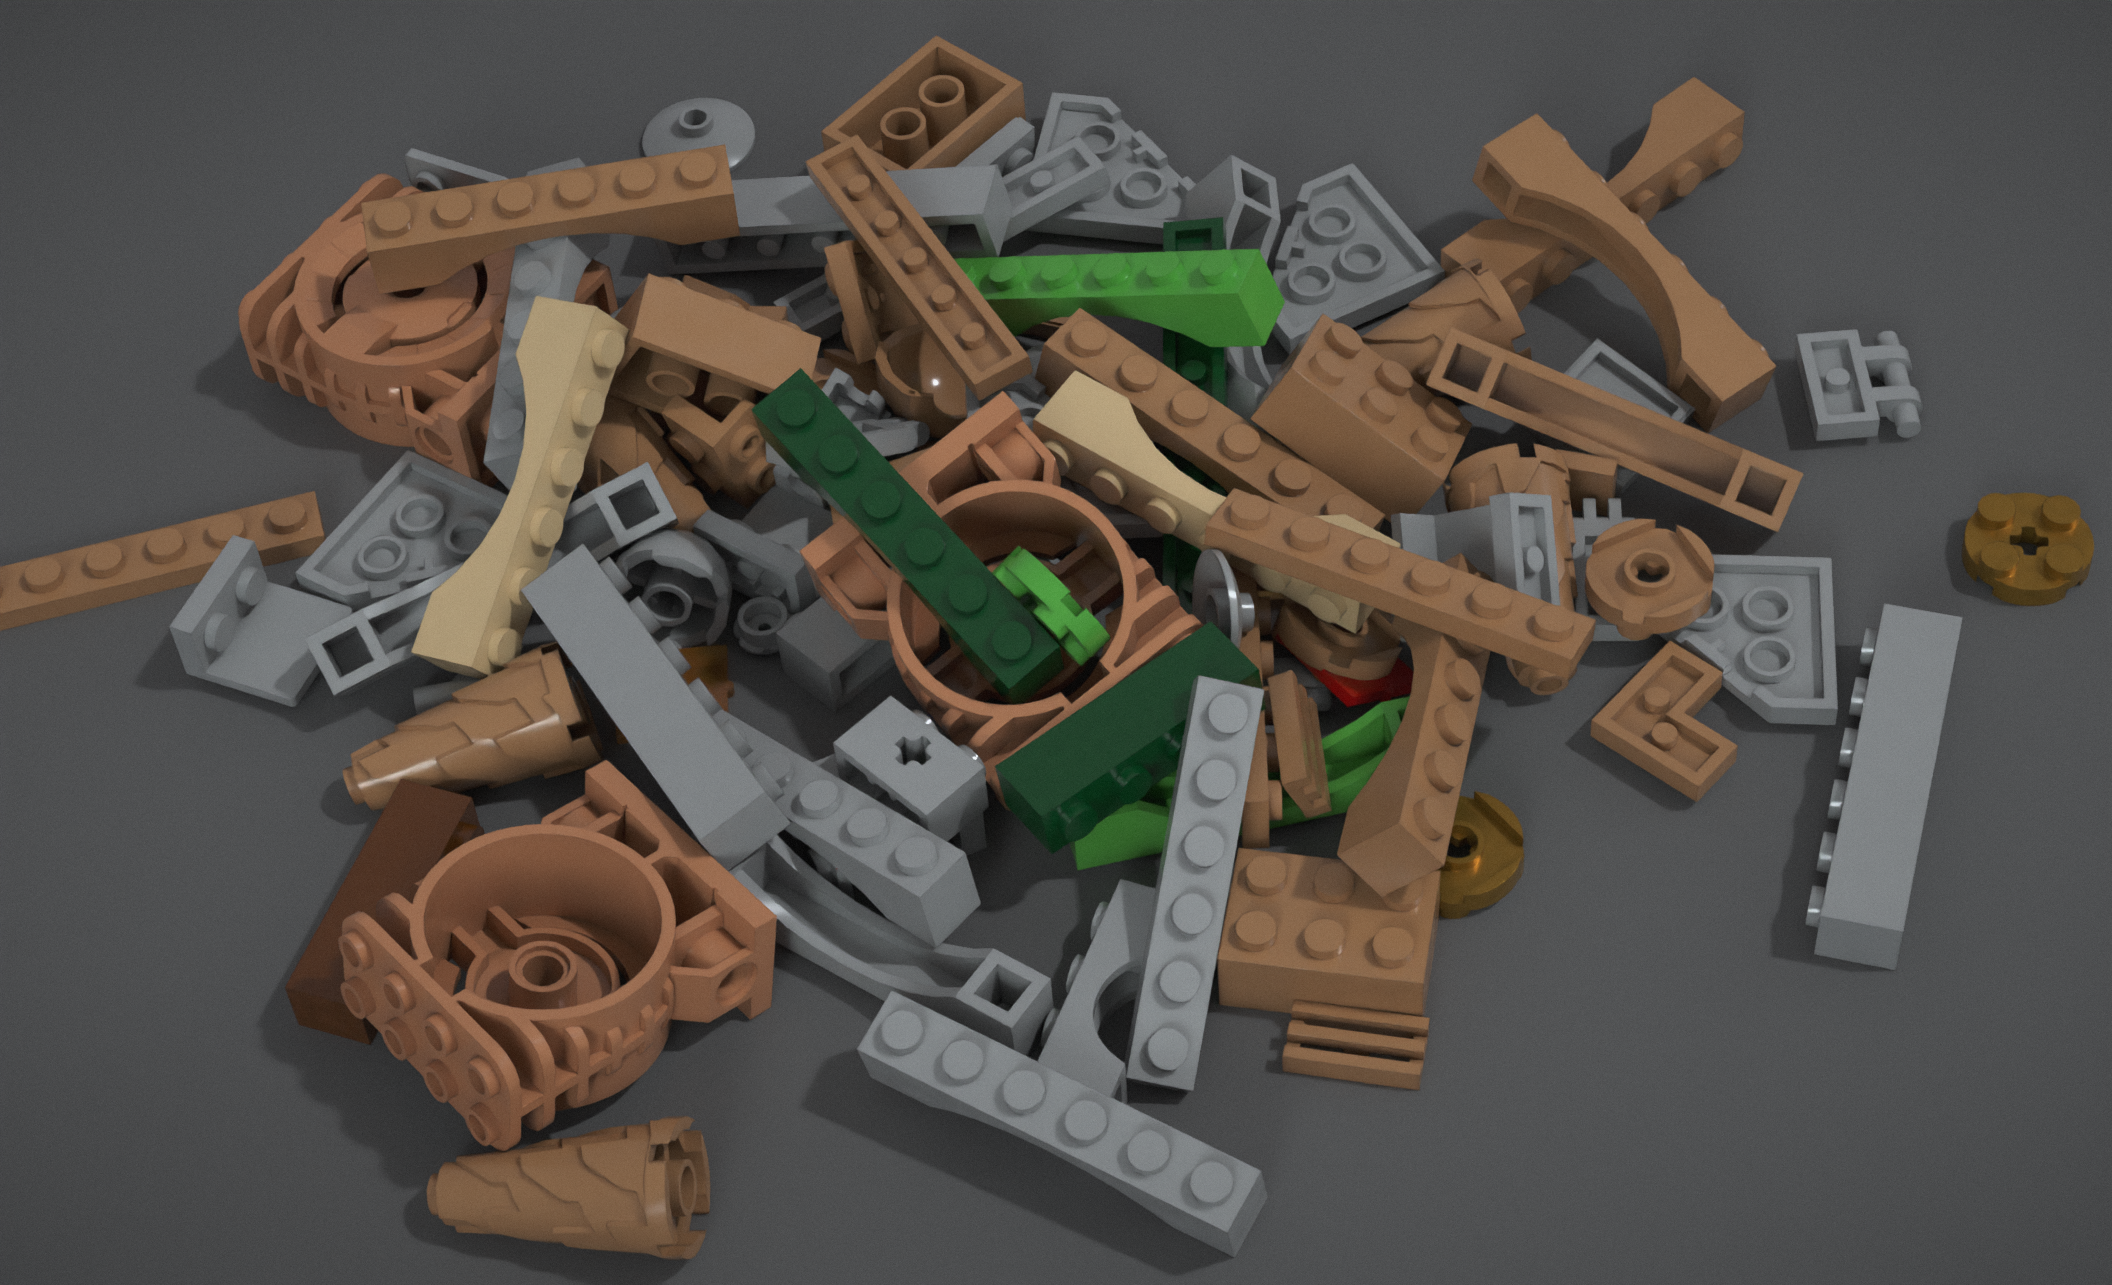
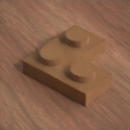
M1669 641L1591 720V737L1695 802H1698L1736 762L1738 745L1693 718L1721 689L1723 672L1672 641Z

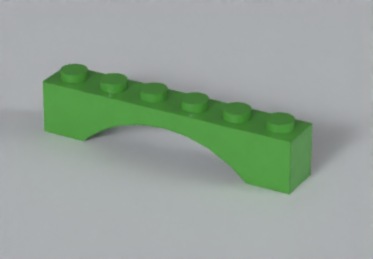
M1259 249L954 258L1014 337L1034 325L1055 318L1072 316L1081 308L1090 315L1118 316L1148 322L1184 334L1209 347L1265 346L1285 303Z
M1410 696L1381 702L1354 722L1322 738L1332 811L1307 819L1282 786V820L1269 821V829L1347 812L1350 804L1369 781L1388 751L1402 722ZM1280 767L1279 772L1268 773V780H1281ZM1177 770L1150 787L1149 791L1140 800L1124 805L1096 824L1086 837L1070 842L1077 871L1163 851ZM1240 824L1239 835H1242L1241 824Z

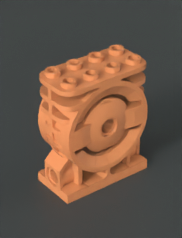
M386 173L377 174L363 183L359 190L332 216L326 218L307 240L293 253L287 255L269 276L242 299L238 310L239 326L252 369L257 377L267 382H279L284 391L297 397L306 395L309 402L319 407L326 406L339 423L361 437L381 444L415 447L416 454L492 488L499 479L483 462L516 246L489 255L461 269L439 285L379 294L367 254L361 203L425 192L413 186L403 188L400 180ZM592 259L585 268L578 284L574 303L596 306L609 316L618 310L609 266Z
M1002 391L900 471L899 474L985 566L989 565L987 568L991 573L1002 562L999 560L1005 559L1017 546H1020L1021 549H1026L1035 557L1055 560L1077 547L1056 565L1044 560H1038L1071 591L1069 593L1079 606L1083 610L1087 608L1093 616L1105 609L1124 593L1123 605L1105 615L1106 631L1111 639L1104 645L1101 657L1091 675L1075 692L1065 698L1060 691L1070 685L1080 673H1083L1090 658L1080 666L1061 647L1064 669L1024 704L999 705L986 703L991 698L1003 702L1006 701L971 664L950 635L951 648L927 668H924L941 650V624L894 569H889L891 566L844 517L835 522L799 552L820 596L833 611L837 610L861 639L889 641L895 663L906 687L922 706L926 714L946 734L947 739L956 746H968L980 757L987 772L985 776L986 783L995 792L997 800L1006 810L1011 811L1004 800L995 769L997 764L1204 625L1194 614L1188 615L1180 606L1179 597L1168 585L1163 586L1156 579L1152 566L1144 558L1139 559L1133 553L1129 544L1120 536L1107 517L1084 498L1060 487L1061 478L1055 457L1023 422L1020 409ZM1043 625L1044 630L1054 639L1055 636Z
M605 760L585 771V795L542 818L541 824L509 827L476 837L448 853L428 872L425 878L411 885L410 902L402 895L392 892L377 901L376 921L365 912L360 911L345 918L342 923V936L338 939L339 949L343 956L345 982L341 984L340 989L343 1000L352 1014L359 1019L366 1018L382 1034L389 1051L398 1060L403 1061L407 1059L423 1076L431 1094L441 1103L448 1101L465 1118L468 1129L481 1145H492L495 1149L504 1152L520 1142L521 1122L531 1130L539 1131L554 1122L555 1111L578 1108L598 1102L620 1092L635 1082L651 1067L663 1050L669 1036L672 1019L710 1023L737 1007L751 1020L771 1008L777 916L608 760ZM451 959L467 973L465 989L455 994V991L461 979V968L450 963ZM618 969L621 971V973L627 981V983L622 987H620V976L618 973Z

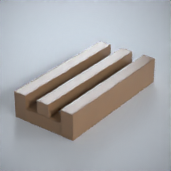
M1292 670L1269 677L1267 679L1282 786L1307 819L1332 811L1317 704L1312 697L1308 698L1305 687L1302 684L1298 685L1297 676Z
M1293 1000L1292 1018L1287 1030V1044L1284 1045L1282 1055L1283 1072L1420 1090L1429 1038L1430 1018ZM1302 1043L1341 1048L1343 1053L1303 1048ZM1370 1053L1406 1057L1410 1058L1409 1062L1368 1056Z

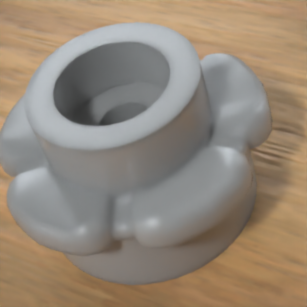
M767 596L756 597L747 601L739 609L733 632L735 637L740 638V647L748 653L756 655L779 652L776 633L783 628L792 614L788 613L785 605L776 598Z

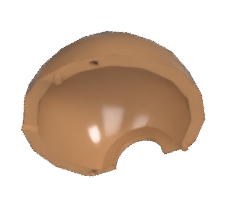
M919 321L918 324L895 331L883 342L879 340L875 354L877 383L896 417H903L908 421L916 420L926 423L930 431L929 437L938 439L945 437L966 420L965 382Z

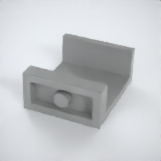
M1508 492L1489 496L1490 505L1439 515L1405 513L1391 515L1392 538L1401 543V549L1441 563L1462 553L1479 571L1488 574L1495 583L1560 606L1551 495ZM1400 636V641H1401L1402 643H1407V642Z

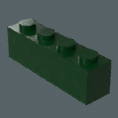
M1211 621L995 766L1006 805L1051 855L1068 843L1086 837L1096 824L1124 805L1137 802L1145 796L1150 787L1177 770L1193 680L1198 675L1263 689L1259 669ZM1264 695L1260 712L1266 709Z

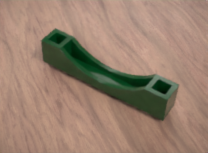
M801 368L751 409L760 434L807 485L831 504L886 560L933 614L971 664L1009 705L1024 704L1064 669L1058 643Z

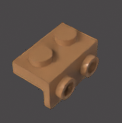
M858 240L843 241L824 247L828 261L825 265V277L831 292L839 299L844 316L842 336L845 345L855 355L857 364L875 362L879 340L881 342L885 341L895 331L918 324V320Z
M676 394L661 410V414L673 433L669 438V442L679 454L689 461L691 466L688 470L696 478L694 482L711 495H715L720 490L748 509L761 494L768 492L776 484L773 474L776 464L766 462V442L760 434L751 411L756 405L744 398L720 423Z

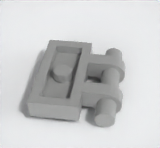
M1857 329L1796 334L1794 351L1816 441L1878 436L1880 417H1887L1890 421L1894 422L1897 434L1901 437H1913L1921 431L1919 415H1921L1923 407L1919 391L1910 385L1908 375L1911 373L1912 364L1909 352L1904 346L1900 345L1898 335L1895 332L1883 331L1877 334L1874 338L1875 346L1867 347L1861 346ZM1869 376H1876L1884 382L1885 387L1872 388Z

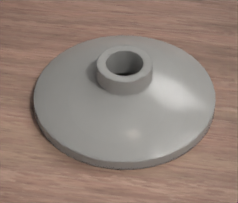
M694 98L675 103L660 111L647 125L643 134L642 146L645 157L725 144L731 173L744 164L751 155L755 146L756 134L751 118L739 106L716 98Z
M1206 549L1200 554L1195 567L1192 588V614L1203 625L1211 621L1240 649L1242 632L1252 631L1254 626L1255 612L1252 597L1248 592H1239L1234 573L1223 553L1218 549Z

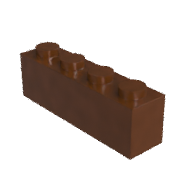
M404 779L400 780L285 986L298 1025L368 1045L372 1044L378 1030L366 1018L359 1019L354 1016L345 1004L340 988L341 984L345 982L343 956L339 949L338 939L342 936L343 920L360 911L365 912L376 921L377 901L392 892L402 895L410 902L411 885L425 878L428 872L448 853L462 844L484 835V829L480 826L472 797Z

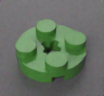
M1017 546L992 572L1031 616L1055 636L1054 640L1078 665L1082 666L1111 639L1104 627L1087 608L1083 610L1070 596L1069 593L1071 591L1026 549H1021L1020 546Z

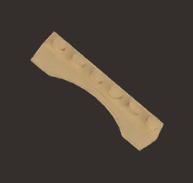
M536 296L515 354L523 379L526 420L523 449L514 483L498 518L480 546L456 573L432 592L411 653L446 671L484 679L503 670L502 664L520 656L522 640L533 611L532 605L521 589L547 570L555 544L561 537L563 521L575 486L583 474L584 460L596 425L603 416L604 402L616 367L623 358L625 341L630 330L598 307Z
M1075 370L1033 419V433L1055 457L1060 476H1066L1092 490L1102 501L1112 505H1119L1138 515L1161 533L1173 534L1197 547L1202 552L1206 549H1215L1204 545L1206 524L1227 497L1205 488L1178 470L1149 439L1138 423L1127 397ZM1346 514L1314 516L1370 538L1381 540L1392 546L1401 547V543ZM1221 551L1230 566L1254 578L1264 589L1273 593H1281L1309 608L1319 619L1328 623H1336L1353 633L1358 631L1374 610V607Z

